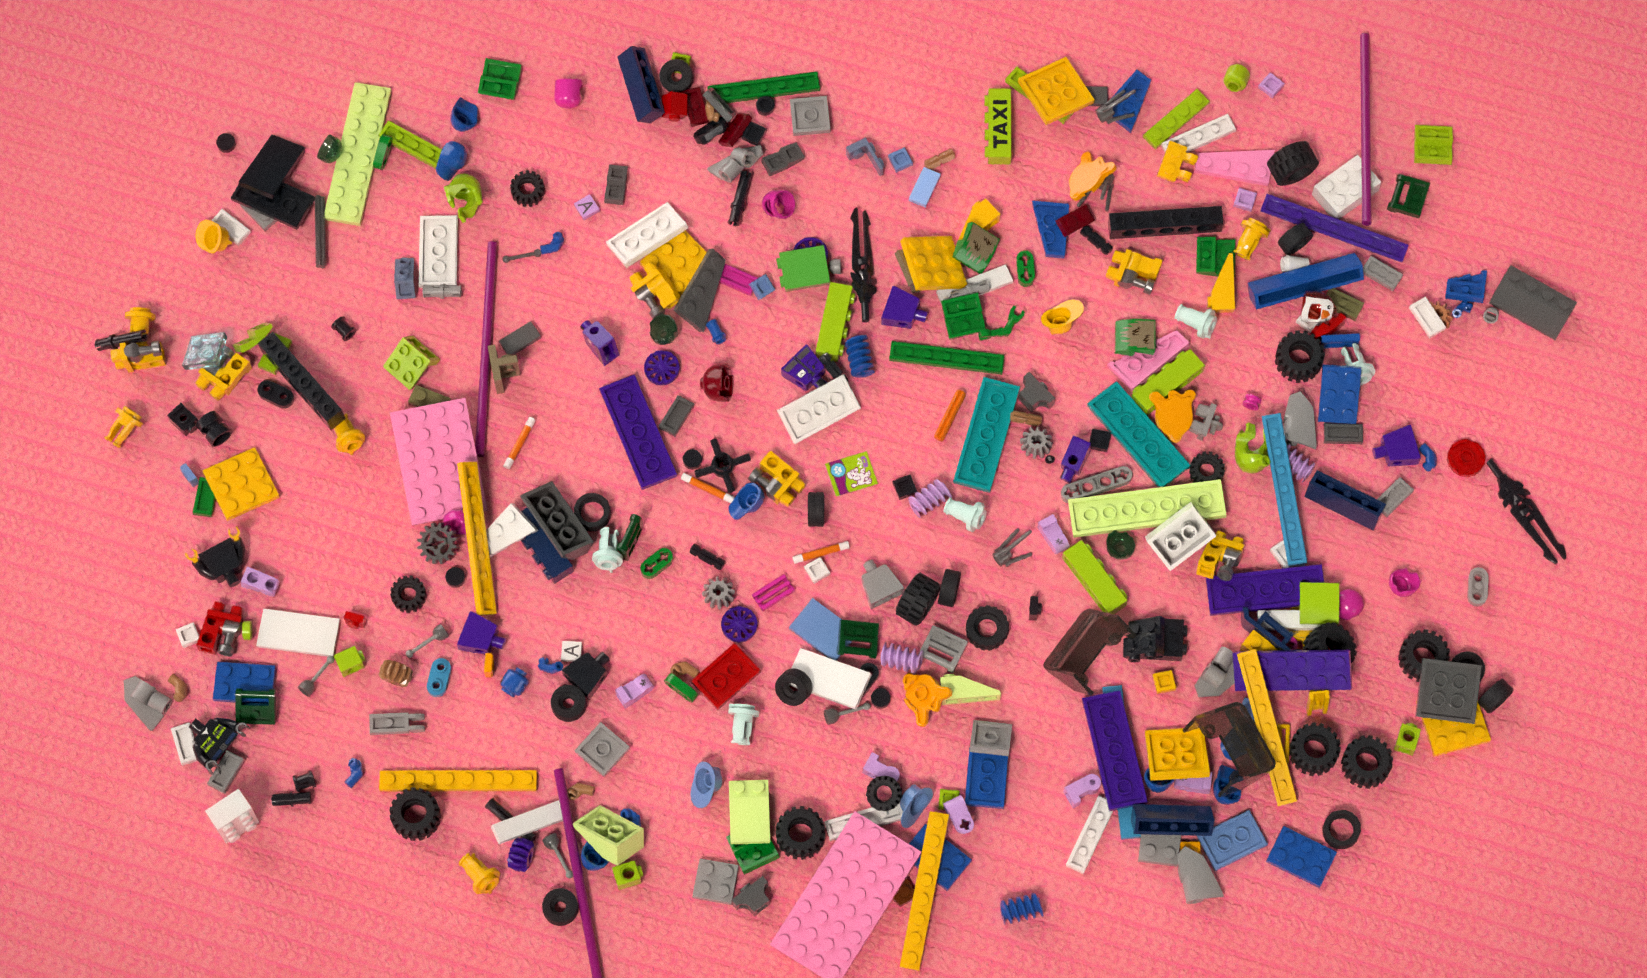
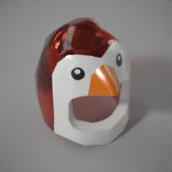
M1305 291L1302 301L1301 321L1322 323L1330 320L1336 314L1335 303L1329 295L1318 291Z

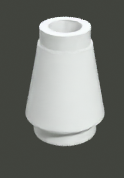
M1286 255L1281 257L1280 260L1282 272L1309 266L1308 258Z

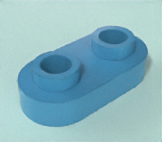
M439 658L432 663L427 690L433 697H441L446 693L451 674V665L446 659ZM439 665L444 666L443 670H438L437 668ZM436 683L440 684L437 689L433 688V685Z

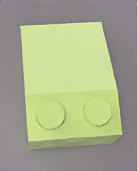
M768 780L729 781L731 844L770 843Z
M601 805L573 823V827L602 858L617 866L644 848V828Z

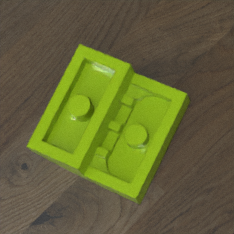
M1415 125L1414 163L1452 165V127Z
M262 323L246 330L249 338L233 344L235 352L243 353L257 345L270 332L273 327L272 324Z
M1300 582L1299 624L1324 625L1327 622H1330V624L1334 622L1339 625V583Z

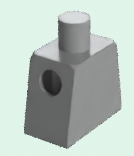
M869 560L863 564L867 573L861 576V581L871 609L904 593L903 585L886 564L878 568L874 560Z

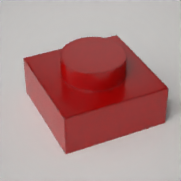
M349 611L345 612L344 620L347 626L354 629L359 627L365 628L367 621L364 615Z

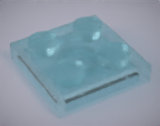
M225 332L191 336L182 363L183 368L190 370L219 366L227 340Z

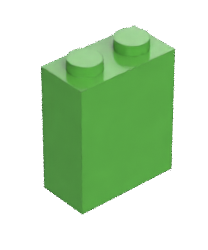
M824 245L780 252V258H776L778 269H782L783 276L779 277L781 288L785 287L786 292L830 285Z

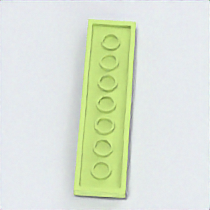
M354 83L325 207V217L323 218L326 221L361 226L374 170L373 161L380 140L378 135L384 127L392 92L391 88Z
M1221 479L1068 499L1073 538L1158 527L1190 502H1192L1205 520L1226 518Z

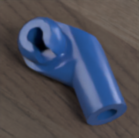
M561 232L553 234L550 244L540 246L542 255L559 251L564 243V237Z
M1462 301L1452 311L1453 317L1459 318L1464 311L1470 313L1473 304L1468 303V301Z
M1424 443L1418 450L1426 457V462L1422 466L1429 472L1432 468L1436 467L1437 456Z
M540 658L538 660V668L541 671L554 674L563 669V664L559 661L549 664L548 658Z
M352 758L348 762L351 775L344 783L350 788L363 776L362 763L356 758Z
M627 808L620 812L621 817L641 827V817L632 809Z

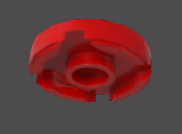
M1469 439L1458 440L1452 444L1447 454V462L1450 469L1463 477L1478 474L1482 470L1486 459L1481 445Z

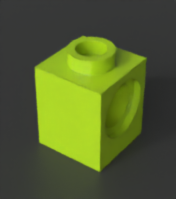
M355 646L334 655L343 677L365 668L363 665V661H366L361 650L357 651Z
M1402 723L1394 750L1413 756L1421 729L1412 723ZM1409 734L1413 740L1406 741L1403 735Z
M635 860L612 867L618 890L641 884L640 877H643V872L640 865L636 866ZM626 871L634 873V876L630 879L623 877Z

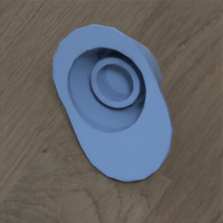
M704 761L696 766L690 795L693 805L697 808L706 807L710 803L713 793L721 788L722 775L720 768L712 767L708 762Z
M913 784L904 792L900 800V807L903 810L901 817L902 827L909 828L919 818L933 797L931 788L922 789Z

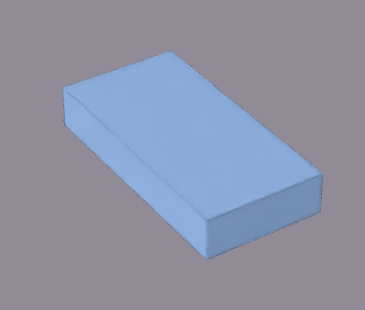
M923 167L911 192L909 201L926 208L941 174Z

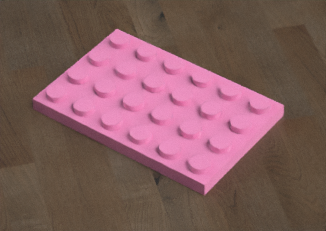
M466 398L390 412L412 526L443 520L444 515L451 510H463L457 463L477 462L483 511H488Z

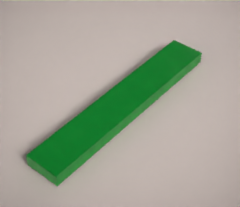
M818 72L707 86V89L713 88L726 103L756 100L762 96L778 97L820 91Z
M892 341L889 361L1002 375L1004 355Z

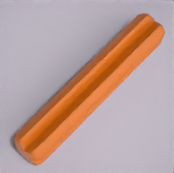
M956 390L934 434L936 440L944 441L966 396L964 391Z

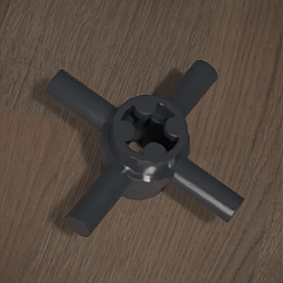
M712 439L710 443L715 456L711 466L695 470V476L698 478L714 473L716 476L723 478L728 493H732L735 491L730 474L733 472L734 466L751 461L750 455L748 453L732 459L730 455L721 451L718 439ZM723 462V465H725V467L719 468V463Z

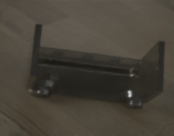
M1087 609L1079 615L1045 660L1043 667L1072 690L1092 696L1094 692L1087 686L1088 677L1084 674L1105 645H1117L1123 635L1135 638L1137 635L1118 615Z
M1239 702L1199 714L1182 729L1186 733L1200 728L1203 735L1209 739L1219 737L1237 770L1230 774L1229 783L1218 793L1219 798L1244 789L1275 768L1276 762L1246 707Z

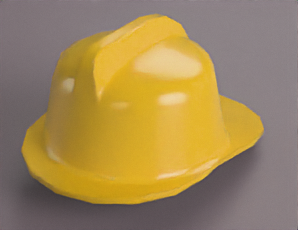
M206 219L199 223L195 237L201 249L209 253H215L225 250L228 245L232 244V241L229 240V232L225 227Z
M1067 300L1044 312L1041 316V322L1045 327L1049 328L1052 335L1066 333L1072 328L1073 321L1082 315L1084 306L1079 300Z

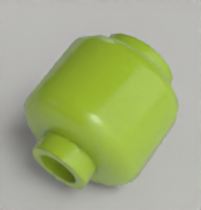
M1241 64L1229 66L1224 76L1225 86L1232 92L1244 90L1249 81L1250 72Z

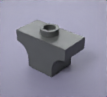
M1028 372L1023 377L1025 388L1019 392L1018 400L1030 412H1033L1038 407L1050 409L1055 404V397L1048 391V387L1042 381L1039 382Z
M762 876L753 884H746L740 890L741 893L731 900L736 910L741 908L748 909L753 916H756L769 906L770 900L764 893L768 887L767 880Z

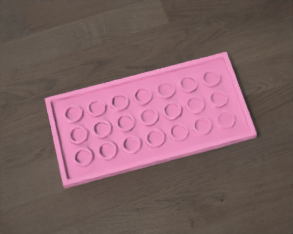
M854 811L770 943V946L822 978H844L922 852Z

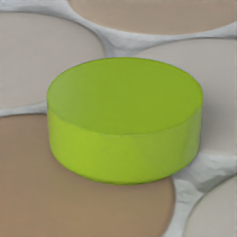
M244 621L242 623V636L244 640H252L251 621Z

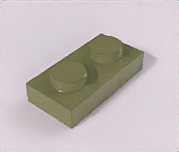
M1334 288L1329 289L1324 299H1329L1333 303V311L1339 314L1342 313L1356 321L1364 305L1363 302Z
M415 385L408 403L420 407L451 401V398Z

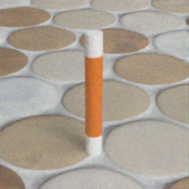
M529 417L503 465L506 469H510L536 421L534 418Z
M683 473L681 476V480L729 503L735 498L686 473Z
M848 541L793 556L792 559L794 564L849 549L850 547Z

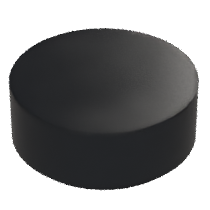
M769 96L760 97L756 102L757 112L764 116L773 113L775 109L774 100Z
M229 133L221 134L216 140L218 149L223 153L233 151L236 146L234 137Z
M693 449L686 451L683 455L684 466L691 470L700 467L702 463L701 454Z
M454 567L446 572L445 579L450 587L458 588L464 584L465 575L460 568Z
M883 688L874 690L871 695L873 706L878 709L886 708L890 703V693Z

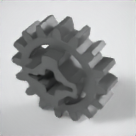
M431 523V527H424L426 532H420L422 538L417 539V541L421 542V545L417 549L423 550L420 556H427L425 561L432 560V564H437L439 561L440 564H444L445 559L447 561L452 560L450 555L457 554L454 548H459V545L455 544V541H458L459 538L453 536L456 533L455 530L449 531L450 525L444 527V523H439L438 526L436 523ZM438 541H444L443 543L439 544L438 546H436V545H433V546H432V544H435V543L438 542Z

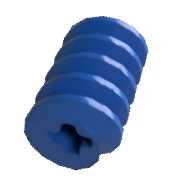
M867 335L854 336L845 342L846 353L849 355V367L852 369L851 375L853 377L864 378L875 373L874 370H869L874 366L873 363H868L872 360V357L866 356L871 353L870 349H865L869 346V343L863 342L868 339Z
M1035 893L1031 894V899L1024 895L1023 901L1018 896L1015 903L1012 898H1009L1008 905L1004 900L1000 902V911L1004 925L1006 919L1009 920L1010 924H1013L1014 917L1018 922H1021L1022 915L1026 920H1028L1029 914L1036 918L1037 912L1042 917L1044 916L1040 898Z

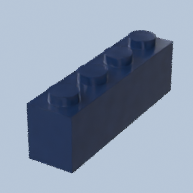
M631 46L617 56L637 122L651 124L662 116L665 111L645 48Z
M1318 470L1311 479L1304 496L1373 531L1381 519L1386 506L1385 503Z
M528 507L521 512L539 531L524 537L521 542L526 550L530 549L532 551V558L537 565L541 564L544 568L542 572L546 579H551L555 584L574 572L573 566L568 559L560 556Z
M1133 804L1131 824L1134 834L1212 836L1214 816L1211 806Z

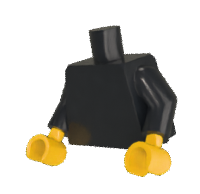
M237 526L236 534H231L230 529H228V534L231 538L198 554L196 550L191 548L194 552L193 557H189L185 553V557L193 561L192 565L201 576L211 581L216 580L218 583L226 580L229 587H234L240 583L236 574L243 571L241 566L245 563L246 549L242 538L239 537L240 530Z

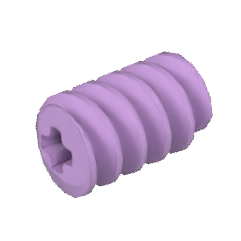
M1289 444L1287 445L1291 474L1292 476L1297 474L1296 480L1303 478V483L1312 473L1315 463L1308 465L1309 458L1302 461L1303 454L1301 453L1296 456L1297 449L1289 451L1291 447Z
M935 479L934 485L930 483L927 485V489L922 488L921 493L916 492L915 497L910 496L908 498L910 507L917 517L921 518L920 512L927 515L926 508L933 511V503L939 507V499L945 503V495L952 498L949 489L943 482Z
M885 642L881 652V665L885 667L888 664L889 668L896 666L897 670H901L903 667L905 672H908L910 669L911 673L915 674L921 667L924 651L921 650L919 655H917L915 648L912 653H909V647H906L903 652L901 645L895 650L894 643H891L890 647L887 648V643Z

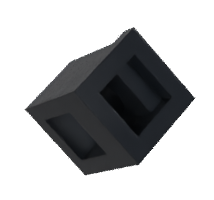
M182 403L177 405L167 415L169 421L185 436L197 429L198 419Z

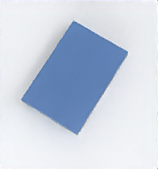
M812 598L789 626V630L827 658L836 661L840 658L841 655H837L839 620L841 618ZM845 640V646H849L852 641Z
M1250 810L1213 827L1212 836H1197L1215 871L1268 845Z

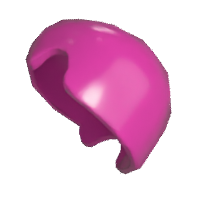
M451 510L444 515V527L450 525L451 531H456L455 534L466 535L463 510Z
M1407 568L1395 570L1389 577V587L1397 596L1409 597L1420 588L1421 581L1419 575L1416 572H1409Z
M1346 589L1339 593V618L1350 620L1358 616L1364 607L1363 597L1355 590Z

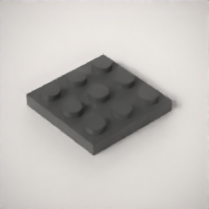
M1422 658L1415 717L1475 724L1482 665Z

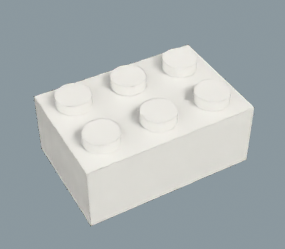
M1358 155L1317 183L1313 188L1312 196L1330 217L1341 219L1362 203L1361 158ZM1371 171L1372 196L1379 191L1381 181Z
M1190 502L1146 535L1145 538L1147 543L1171 571L1215 538L1216 534L1192 502Z
M239 789L205 810L226 844L237 841L242 833L252 831L257 827V823H259L254 811Z

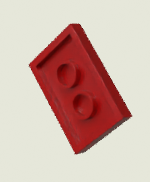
M734 643L698 674L691 683L719 710L760 674L761 670Z

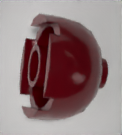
M728 364L712 365L706 370L703 378L700 380L701 389L713 401L729 402L728 396L733 394V375H729L728 370H731Z

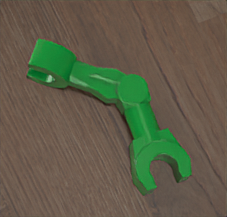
M1013 306L1009 311L1008 322L1005 327L996 330H980V333H978L979 341L996 336H1009L1014 325L1024 317L1025 312L1022 310L1021 314L1017 316L1014 314L1016 307Z

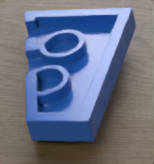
M1137 69L1115 95L1122 90H1125L1122 96L1132 90L1136 92L1112 108L1115 113L1112 118L1134 113V117L1115 121L1130 133L1151 84V79Z
M1032 201L1045 256L1064 259L1066 237L1063 236L1055 221L1069 214V204Z

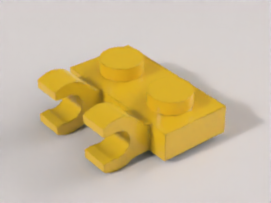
M1169 141L1157 177L1173 183L1176 178L1188 183L1192 173L1180 170L1182 161L1194 165L1197 162L1198 156L1186 153V146Z

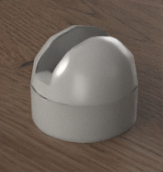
M833 259L829 262L828 269L831 273L841 274V259Z
M1494 307L1487 308L1483 318L1487 323H1495L1499 318V312Z

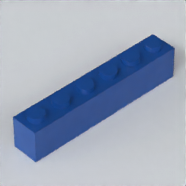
M1353 253L1248 282L1249 298L1257 310L1364 280L1361 261Z

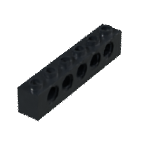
M1222 206L1109 213L1108 217L1109 239L1222 232L1223 228Z
M273 332L258 343L266 358L330 430L346 419L342 409Z

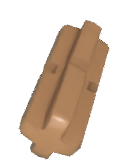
M948 149L940 153L939 156L936 155L925 160L924 165L932 170L940 166L941 163L944 164L953 160L955 153L952 149Z
M1015 410L1010 413V420L1012 422L1023 424L1025 422V424L1039 426L1042 423L1040 415L1031 413L1027 415L1025 412Z

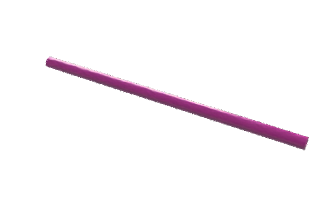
M1362 33L1360 34L1362 224L1369 226L1372 223L1369 34Z
M489 241L487 245L475 442L477 457H484L490 369L488 346L491 345L497 253V242Z
M559 768L554 770V776L592 978H602L564 770Z

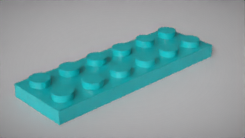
M983 377L954 476V484L990 493L1011 422L1010 413L1014 411L1020 386Z
M1117 381L1087 403V407L1107 430L1111 432L1114 438L1158 488L1166 487L1190 468V464Z

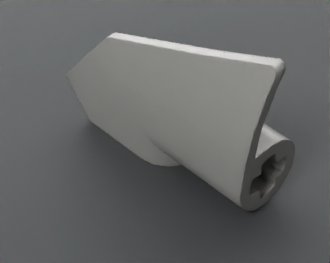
M762 146L737 147L733 149L730 156L708 167L707 170L714 176L731 183L745 167H751L763 155Z
M1299 391L1289 396L1284 415L1283 429L1286 445L1296 446L1299 443L1316 449L1314 409L1307 398Z
M1221 647L1213 661L1207 665L1194 685L1198 697L1220 696L1235 683L1233 651L1226 647Z
M136 676L124 680L125 702L146 727L153 731L170 708L172 699Z
M1185 846L1178 853L1177 861L1179 879L1183 884L1186 903L1195 904L1208 898L1224 897L1204 856Z

